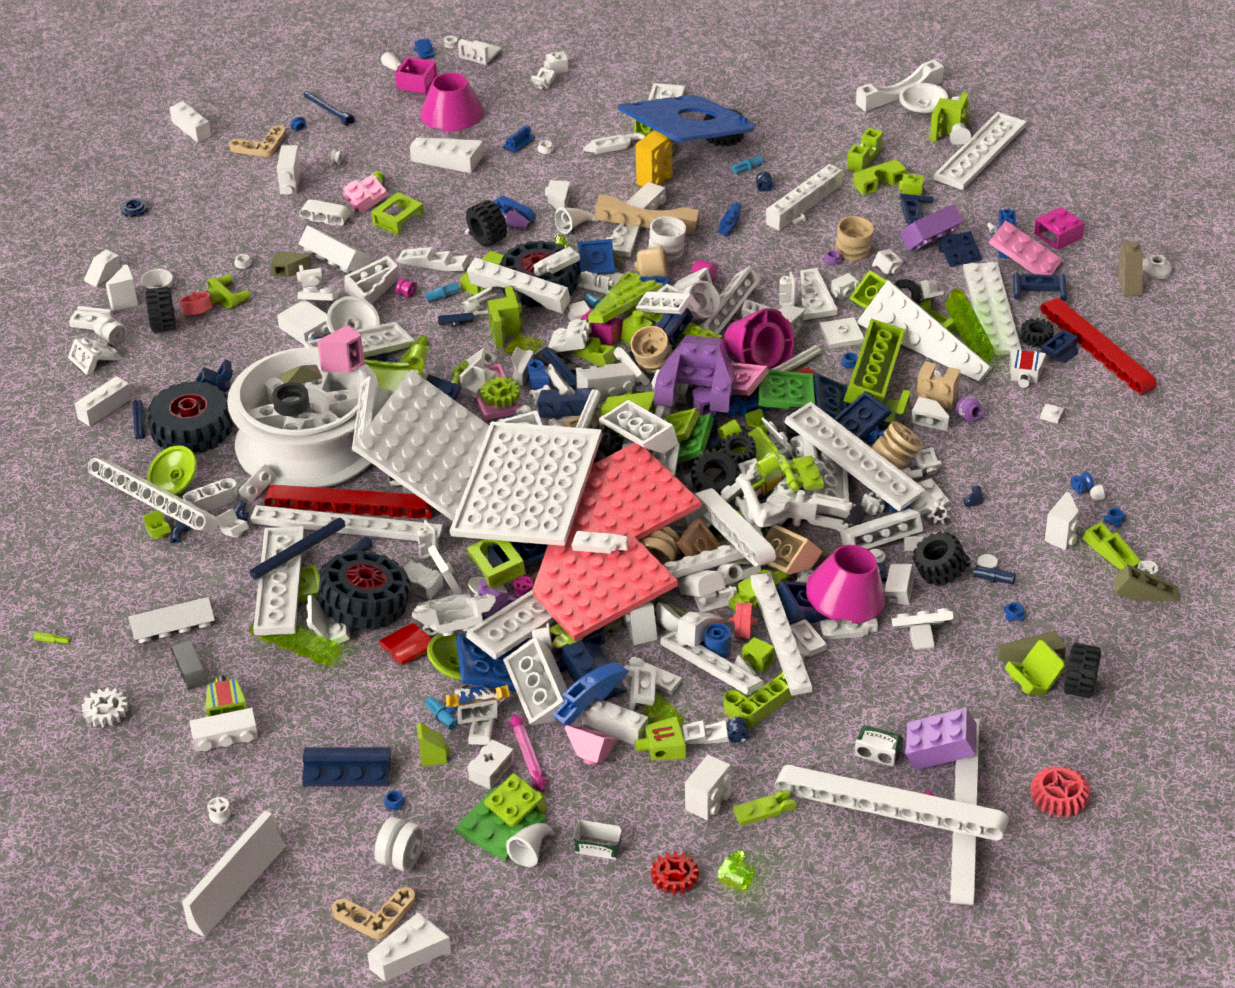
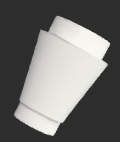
M386 52L381 57L383 66L397 71L401 65L393 53Z

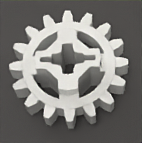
M106 688L104 692L98 689L97 694L91 692V698L84 699L85 703L82 704L83 716L88 724L93 722L94 727L101 724L102 728H104L105 724L108 723L110 726H113V722H121L120 717H126L125 712L129 710L127 698L124 697L123 692L117 693V689L109 691V688Z

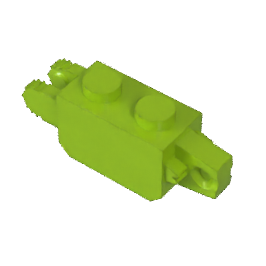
M762 570L757 573L770 572L776 589L781 581H788L790 574L788 575L780 570L774 573L770 570ZM751 577L739 582L738 593L728 600V606L735 612L737 602L752 603L753 609L760 608L751 584Z

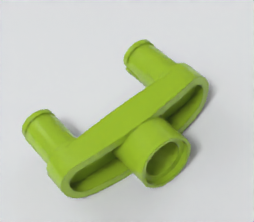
M230 274L207 280L208 290H205V292L210 293L213 304L219 302L226 308H233L239 303L251 299L247 289L234 294L225 287L233 284V278Z

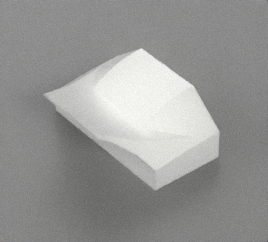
M516 347L511 357L514 366L512 378L514 381H517L518 385L523 386L529 375L527 363L534 360V351H524Z

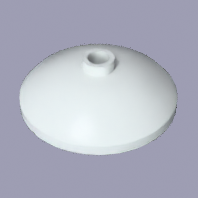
M915 83L901 90L899 100L908 110L917 113H931L934 111L939 97L948 99V95L943 88L937 85Z
M347 296L336 300L330 306L326 318L330 333L346 325H352L355 331L380 325L379 315L372 304L355 296Z

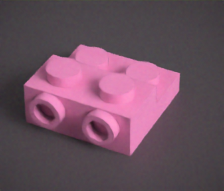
M373 174L360 183L357 179L350 182L343 188L344 193H342L353 209H358L361 213L367 211L388 196L387 191Z

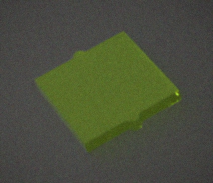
M517 333L503 352L513 355L516 347H519L524 351L531 350L535 353L544 340L534 338L531 335L527 336Z

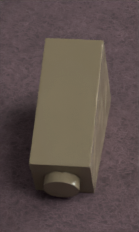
M1139 242L1121 243L1117 276L1124 296L1142 295L1143 251Z

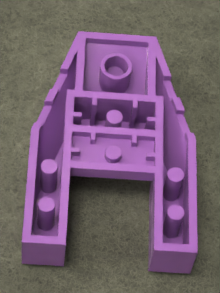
M686 335L661 366L657 374L654 388V405L673 406L677 383L712 387L710 411L729 412L735 374L723 339Z

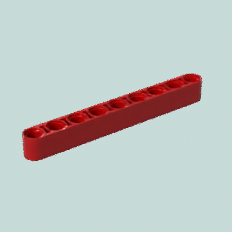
M1054 298L1041 304L1040 310L1042 314H1045L1052 323H1056L1061 330L1064 329L1077 336V342L1081 344L1083 349L1093 354L1092 356L1096 360L1101 361L1108 370L1113 371L1120 380L1125 381L1126 385L1133 391L1136 390L1139 393L1138 395L1156 388L1157 383L1152 374L1060 298Z
M271 485L264 500L265 506L314 510L316 512L333 511V513L345 514V512L357 515L370 514L371 516L389 515V517L400 518L405 516L415 519H430L434 508L416 494L290 485Z

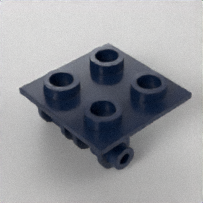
M971 231L939 238L941 244L939 252H944L950 267L982 261Z

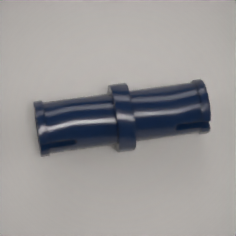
M979 565L975 566L974 577L987 579L992 583L997 581L1014 585L1016 573L1002 571L997 567L992 569Z

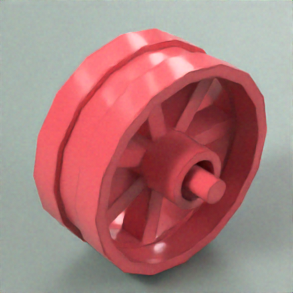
M194 291L191 292L192 294L179 300L182 314L201 315V313L213 308L209 292L195 293Z
M737 602L736 615L733 618H729V622H733V625H735V638H751V628L754 626V623H758V619H754V616H752V603Z

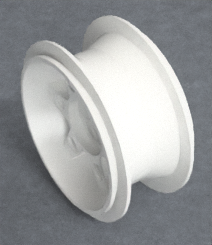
M302 347L277 352L250 365L232 384L227 400L229 414L239 428L235 439V451L240 465L249 475L253 476L265 463L277 475L269 484L270 486L290 485L326 488L340 484L360 474L371 465V462L360 454L352 452L351 448L356 427L361 382L369 376L376 378L374 372L367 364L350 373L321 371L318 347ZM317 364L322 379L302 383L308 389L310 403L308 409L297 416L289 417L278 414L274 410L272 393L275 388L284 384L281 373L301 365ZM288 397L283 399L282 401L293 402L300 398Z

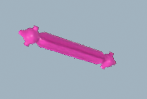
M513 714L508 725L514 728L513 731L531 778L534 779L533 783H531L532 788L536 787L544 791L548 779L542 777L543 772L527 730L522 725L525 719Z

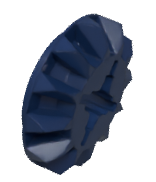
M130 199L121 205V213L125 217L129 215L131 218L134 215L139 217V214H144L147 211V203L142 199Z

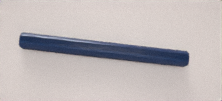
M341 517L335 519L250 569V577L254 580L259 579L345 528L344 519Z

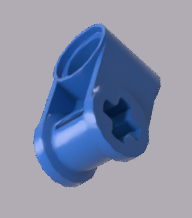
M537 359L529 361L527 369L529 372L530 389L535 391L543 388L544 385L550 387L549 377L543 362Z

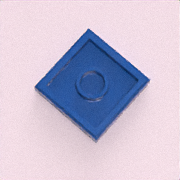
M612 239L577 242L578 254H580V272L588 271L593 273V275L595 273L598 275L616 273Z

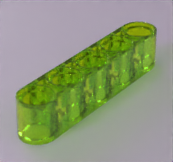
M952 289L945 302L949 315L965 345L986 363L990 364L995 355L994 347L964 291Z
M254 622L249 627V632L252 636H258L265 642L277 644V647L285 650L289 649L294 651L293 653L296 655L306 656L311 661L325 664L327 667H330L342 653L340 646L334 641L297 626L294 634L254 635Z

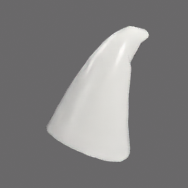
M559 207L555 213L556 227L563 234L570 233L574 228L586 221L598 222V220H594L595 215L576 208ZM570 224L569 229H563V227Z
M545 823L532 824L516 833L507 841V853L515 863L526 867H534L538 861L543 838L547 835L554 836L555 833Z

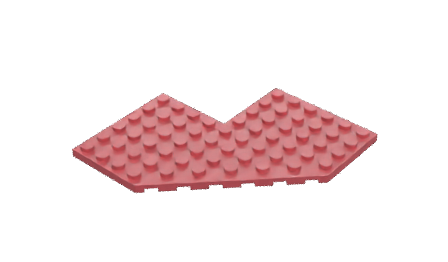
M633 443L592 464L565 546L548 545L532 590L533 596L574 641H577L677 587V579L638 540L699 509L701 501L646 448L637 443ZM584 531L627 536L629 547L627 551L615 550L609 554L574 551L572 543L576 532Z

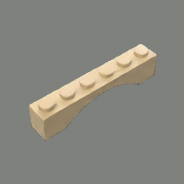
M599 194L594 220L624 223L633 226L640 225V227L650 228L653 220L667 216L683 221L686 225V234H695L699 210L684 207L664 211L646 210L631 206L616 197Z

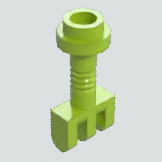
M464 360L457 367L453 368L450 375L453 377L451 382L459 383L460 374L469 366L468 361Z

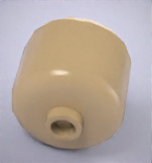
M657 246L638 251L637 262H635L636 272H639L640 276H648L649 278H653V276L668 277L669 266L664 248Z

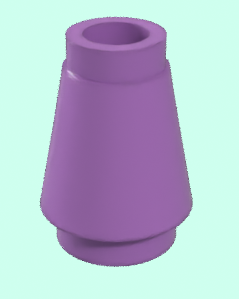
M510 210L506 214L505 221L508 226L527 230L531 225V221L515 210Z

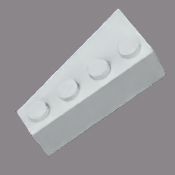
M416 137L410 145L411 161L472 173L484 156L483 140Z

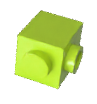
M904 174L903 181L900 180L899 190L903 194L922 195L924 176Z

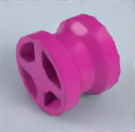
M401 278L396 285V293L398 295H405L407 298H411L417 290L416 282H408L404 278Z
M528 576L516 578L513 582L514 595L519 599L533 590V580Z

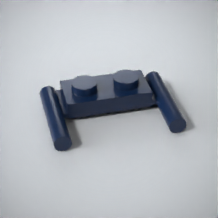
M900 193V205L908 226L923 218L919 202L933 203L934 198L932 196Z
M1017 272L1013 274L1014 298L1017 300L1021 298V287L1022 290L1057 291L1059 288L1060 299L1062 301L1067 300L1065 274H1060L1059 276L1020 275Z

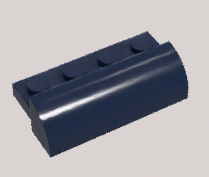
M305 747L302 759L304 764L302 785L303 787L389 786L392 749L391 747Z

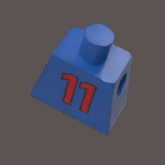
M756 387L750 396L732 394L729 412H726V414L730 418L739 414L745 419L746 413L757 409H762L764 413L769 411L771 407L767 408L758 405V387Z

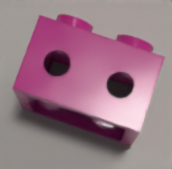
M407 56L395 72L396 88L426 94L433 79L437 77L436 61Z
M1059 207L1036 218L1034 234L1056 250H1059L1083 238L1085 222L1063 207ZM1047 230L1052 231L1057 235V244L1041 233Z

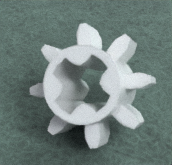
M872 491L869 495L864 494L861 505L865 508L867 514L876 515L877 512H883L886 501Z
M934 501L935 506L927 507L931 510V514H928L927 517H934V524L937 520L944 524L943 519L945 517L950 518L947 511L951 508L943 507L944 501L941 502V505ZM937 507L941 510L944 509L942 517L934 515Z

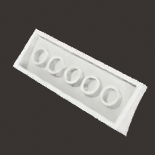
M803 437L804 456L815 455L819 459L818 461L824 464L822 471H820L824 487L822 489L805 491V495L810 496L814 493H819L841 499L846 498V503H849L847 471ZM817 504L816 514L834 515L846 519L850 511Z
M264 811L182 901L188 929L206 937L286 847L276 829L271 813Z

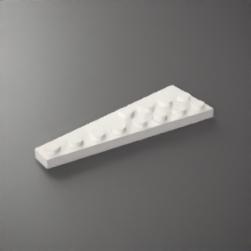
M887 280L857 321L859 325L868 328L871 318L903 328L905 332L901 345L945 366L960 369V373L977 381H982L992 368L891 281Z

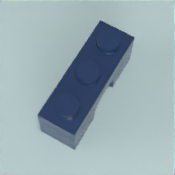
M577 388L576 393L569 397L560 396L559 389L541 390L538 398L540 418L580 416L591 390L595 388Z

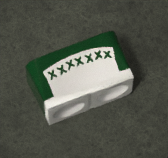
M864 725L856 740L855 756L894 767L903 749V738L899 734ZM865 747L869 749L871 756H861L857 751L858 748ZM878 754H888L892 758V762H881L878 759Z
M578 820L574 833L575 853L616 860L621 845V828L615 825L580 820L579 826ZM580 837L615 841L617 844L606 845L582 841Z

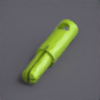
M36 631L33 636L34 640L70 643L69 637Z

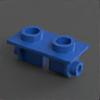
M523 126L518 130V133L508 137L506 144L502 148L515 153L532 141L535 136L530 134V126Z

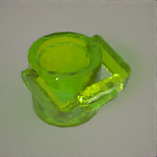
M738 849L725 858L717 872L718 883L740 893L746 891L755 873L754 866L743 862L747 853Z

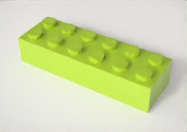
M871 318L844 398L845 402L851 404L865 391L879 402H883L905 329Z

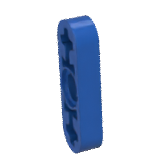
M500 196L494 201L501 212L505 214L515 209L519 214L531 221V223L536 219V215L531 208L512 199Z

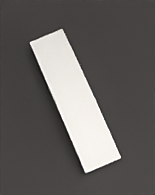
M433 247L403 250L397 259L398 263L441 271H464L470 261L468 255L452 257L450 251L435 252Z

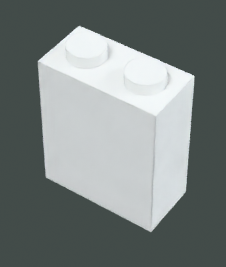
M281 145L277 164L280 194H297L301 174L298 145Z
M305 299L277 315L279 328L304 345L308 341L307 339L311 337L324 336L330 333L326 321L327 314Z

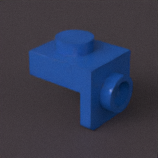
M419 39L415 42L414 51H417L419 59L435 57L430 39Z

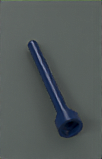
M308 91L303 93L304 97L340 118L341 123L345 126H349L348 123L353 124L355 122V117L352 114L342 113Z

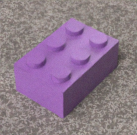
M952 204L913 222L899 234L908 250L915 248L917 251L928 243L930 245L941 237L951 235L952 232L959 229V225L964 221L955 204Z
M967 707L907 722L905 754L915 769H923L976 756L977 723Z

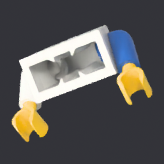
M465 685L461 689H456L455 695H446V710L449 714H457L458 724L498 718L497 706L506 697H510L508 685L496 688V694L489 692L481 685L474 687Z

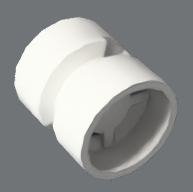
M110 315L100 316L94 324V332L111 345L115 346L124 341L127 336V328Z

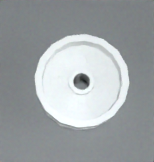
M392 816L388 818L383 824L376 841V862L386 866L393 865L395 869L409 872L419 858L423 847V826L412 822L406 824L405 820Z

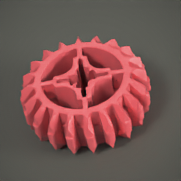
M1052 765L1050 769L1044 767L1042 772L1038 771L1036 777L1032 780L1030 790L1032 802H1035L1036 808L1042 807V813L1049 811L1050 816L1058 813L1059 819L1062 814L1069 818L1071 812L1077 816L1079 811L1083 812L1085 806L1089 803V783L1085 780L1084 775H1079L1078 770L1071 771L1070 767L1065 769L1062 765L1059 768Z

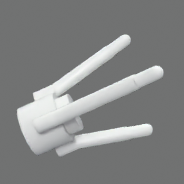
M489 287L477 295L468 298V301L463 302L464 311L466 313H473V317L488 314V310L478 311L480 309L479 304L497 296V293L477 300L492 290V287Z

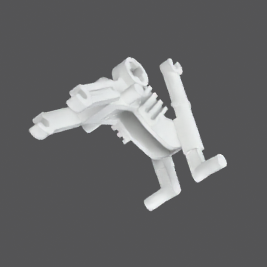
M742 474L739 475L738 483L743 490L744 496L743 500L736 496L735 505L740 508L741 516L762 537L761 527H770L776 524L782 525L787 518H793L792 524L794 526H799L801 519H806L810 524L836 529L839 532L848 528L849 524L842 525L843 520L816 514L817 504L844 511L851 510L852 502L846 503V498L841 499L819 493L809 496L805 495L803 490L793 492L786 481H781L778 483L777 491H774L767 498V502L760 504L757 493L751 484V475L747 474L746 478Z

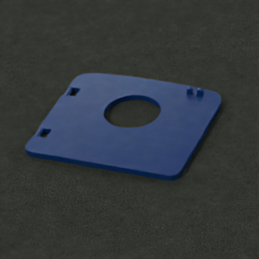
M683 95L618 105L619 111L678 142L747 133L755 129V124L750 122L747 117L744 118L743 115H739L713 101L696 95ZM684 112H701L712 115L715 118L700 121L686 119L679 114Z

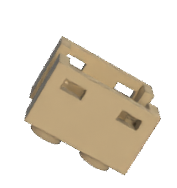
M925 361L918 374L917 399L918 397L936 400L943 409L952 410L959 395L961 370L949 367L945 376L941 377L934 375L937 364Z

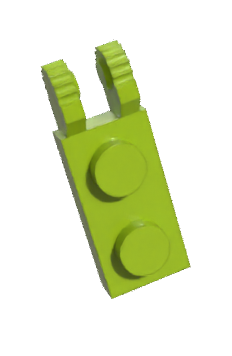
M784 790L778 791L775 795L733 806V812L740 826H744L794 810L797 805L794 800H789L792 796L790 791Z

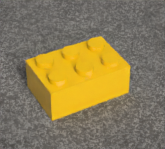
M656 130L636 143L637 184L642 187L647 182L661 186L664 181L670 179L673 175L672 139Z

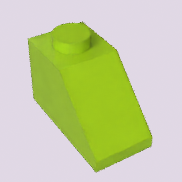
M416 723L421 766L447 763L446 756L450 755L449 743L444 742V735L422 723Z

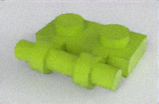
M812 455L793 458V464L789 463L786 458L780 461L782 473L786 475V482L793 492L800 489L799 486H803L804 491L822 489L824 487L823 479Z

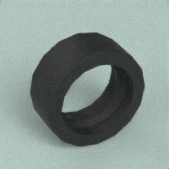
M284 383L275 388L272 393L274 410L282 416H297L305 412L310 405L308 389L300 383ZM288 397L300 398L293 402L282 401L283 399Z

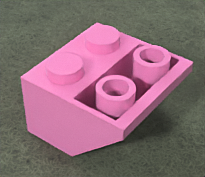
M349 325L317 341L321 371L350 373L365 365L361 334Z

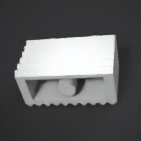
M412 560L404 566V570L410 580L409 592L431 600L444 586L443 575L439 571L426 568L421 563L416 564Z

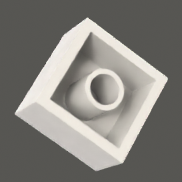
M710 755L704 758L685 782L686 811L706 820L712 814L716 815L718 813L720 804L723 800L727 801L731 795L730 781L732 775L730 774V764Z

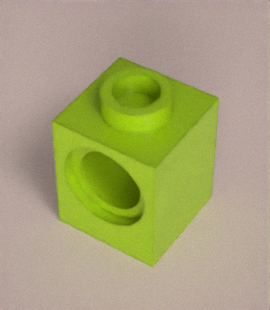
M754 637L742 648L743 660L749 661L752 668L764 673L775 662L774 646Z

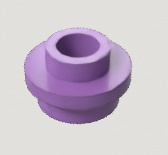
M829 250L824 256V261L830 265L839 264L842 259L840 253L836 250Z

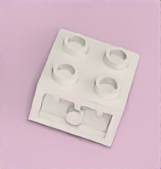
M464 39L458 41L459 58L487 65L501 51V47L476 40L474 42Z
M88 338L75 339L68 356L86 375L94 372L98 359L115 361L122 359L117 351L108 345L107 341L103 339L91 340Z
M312 594L309 595L308 604L306 605L308 611L306 621L308 627L316 632L319 640L324 642L326 646H335L349 640L350 627L334 621L332 617L325 613Z

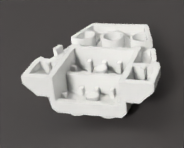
M455 594L418 603L416 609L412 612V616L440 634L443 633V636L455 634V630L462 629L463 631H468L483 621L481 613L489 611L496 600L495 596L491 594L482 596L475 594L474 598L470 597V594Z

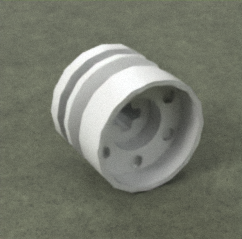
M663 216L656 218L650 224L648 248L662 246L668 261L677 260L684 253L686 225L683 221L674 217Z
M698 281L676 292L691 294L701 305L697 311H691L693 319L690 323H697L709 318L719 309L720 297L718 291L709 282Z

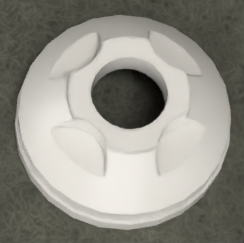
M1151 255L1143 260V275L1149 278L1164 279L1172 273V264L1162 255Z
M154 269L146 272L141 277V284L145 290L159 288L155 287L157 285L170 288L173 284V277L167 270Z

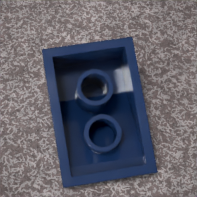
M780 582L776 590L789 625L804 619L810 624L829 619L818 612L809 602L806 595V583Z

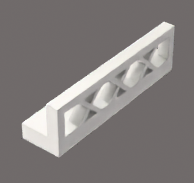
M647 291L636 306V309L643 312L682 314L686 307L690 311H697L701 305L691 294Z

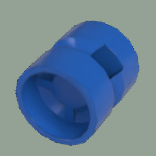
M713 623L707 626L704 632V647L726 659L731 652L730 628L722 623Z

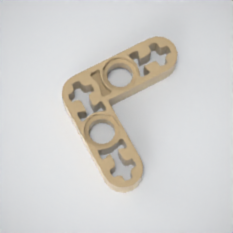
M283 126L272 127L262 142L233 139L229 142V149L234 153L269 157L274 154L286 135L285 128Z
M409 887L399 888L377 914L349 900L339 899L332 905V914L335 919L369 937L382 939L391 932L414 905L415 892ZM407 895L409 896V899H408V898H404V899L401 901V897H406ZM344 907L346 908V911L341 910L340 912H338V909H344ZM394 910L398 912V914L393 917H389L386 915V913L389 911ZM362 916L366 918L362 923L354 921L357 917ZM382 925V928H383L382 930H381V929H377V930L375 931V929H374L375 927H376V928H379V927Z

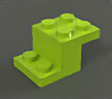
M962 92L959 101L939 97L931 115L930 141L936 142L942 134L950 135L952 127L957 123H962L966 126V123L969 121L967 109L969 110L971 100H968L969 93Z
M512 286L505 287L506 298L487 301L489 328L496 349L503 348V342L506 341L505 336L520 334V328L523 327L522 318L519 317V314L522 313L521 303H518V294L513 291Z

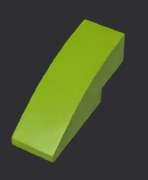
M589 337L585 348L569 351L601 367L612 364L617 360L613 354L615 347L602 345L599 338Z
M1102 521L1087 529L1082 537L1090 547L1121 570L1127 564L1136 567L1141 562L1117 532L1112 534Z

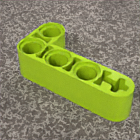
M781 673L748 698L737 690L727 691L723 697V710L730 718H744L747 721V728L758 724L795 695L791 696L784 673Z

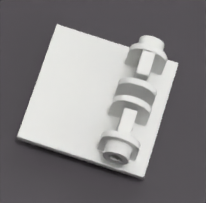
M588 271L581 272L580 279L582 281L578 287L608 294L624 274L616 272L615 274L598 275L595 273L593 275V273Z
M762 417L761 419L770 433L768 438L786 459L790 456L795 458L792 454L794 449L786 442L788 441L787 437L782 432L778 433L776 426L771 421L767 422Z

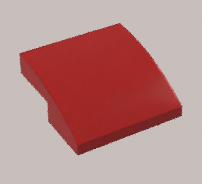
M411 623L380 639L379 643L383 649L391 653L392 658L396 662L404 665L426 653L431 638L420 627Z

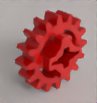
M674 851L673 855L665 852L664 858L658 856V862L653 861L651 868L652 883L657 884V890L664 888V894H667L669 891H672L673 895H676L677 891L685 894L686 888L691 891L693 890V885H697L699 878L698 863L693 862L692 856L686 858L685 852L681 855H678L677 851Z

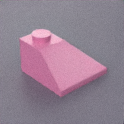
M566 725L565 731L577 756L584 758L583 762L596 766V763H603L618 741L616 737L581 725Z

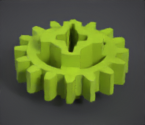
M496 376L494 380L489 378V382L484 381V386L480 387L483 403H488V406L495 405V408H498V406L505 408L506 404L512 406V402H517V398H520V385L517 384V381L512 382V378L506 379L505 376L502 378Z

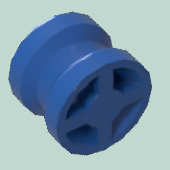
M1083 472L1080 476L1075 475L1071 477V486L1077 494H1081L1084 490L1090 491L1094 487V480L1089 472Z

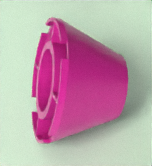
M444 73L433 79L420 116L424 124L430 128L442 129L443 131H459L477 124L484 115V108L465 76L458 73Z
M764 308L732 323L724 335V345L728 357L735 363L767 366L768 369H773L790 360L794 349V334L790 321L781 314V311L773 308Z
M844 545L837 548L809 576L806 583V595L811 605L818 612L835 621L844 619L851 620V623L854 624L864 623L876 618L882 612L885 605L886 597L877 560L869 550L861 546Z

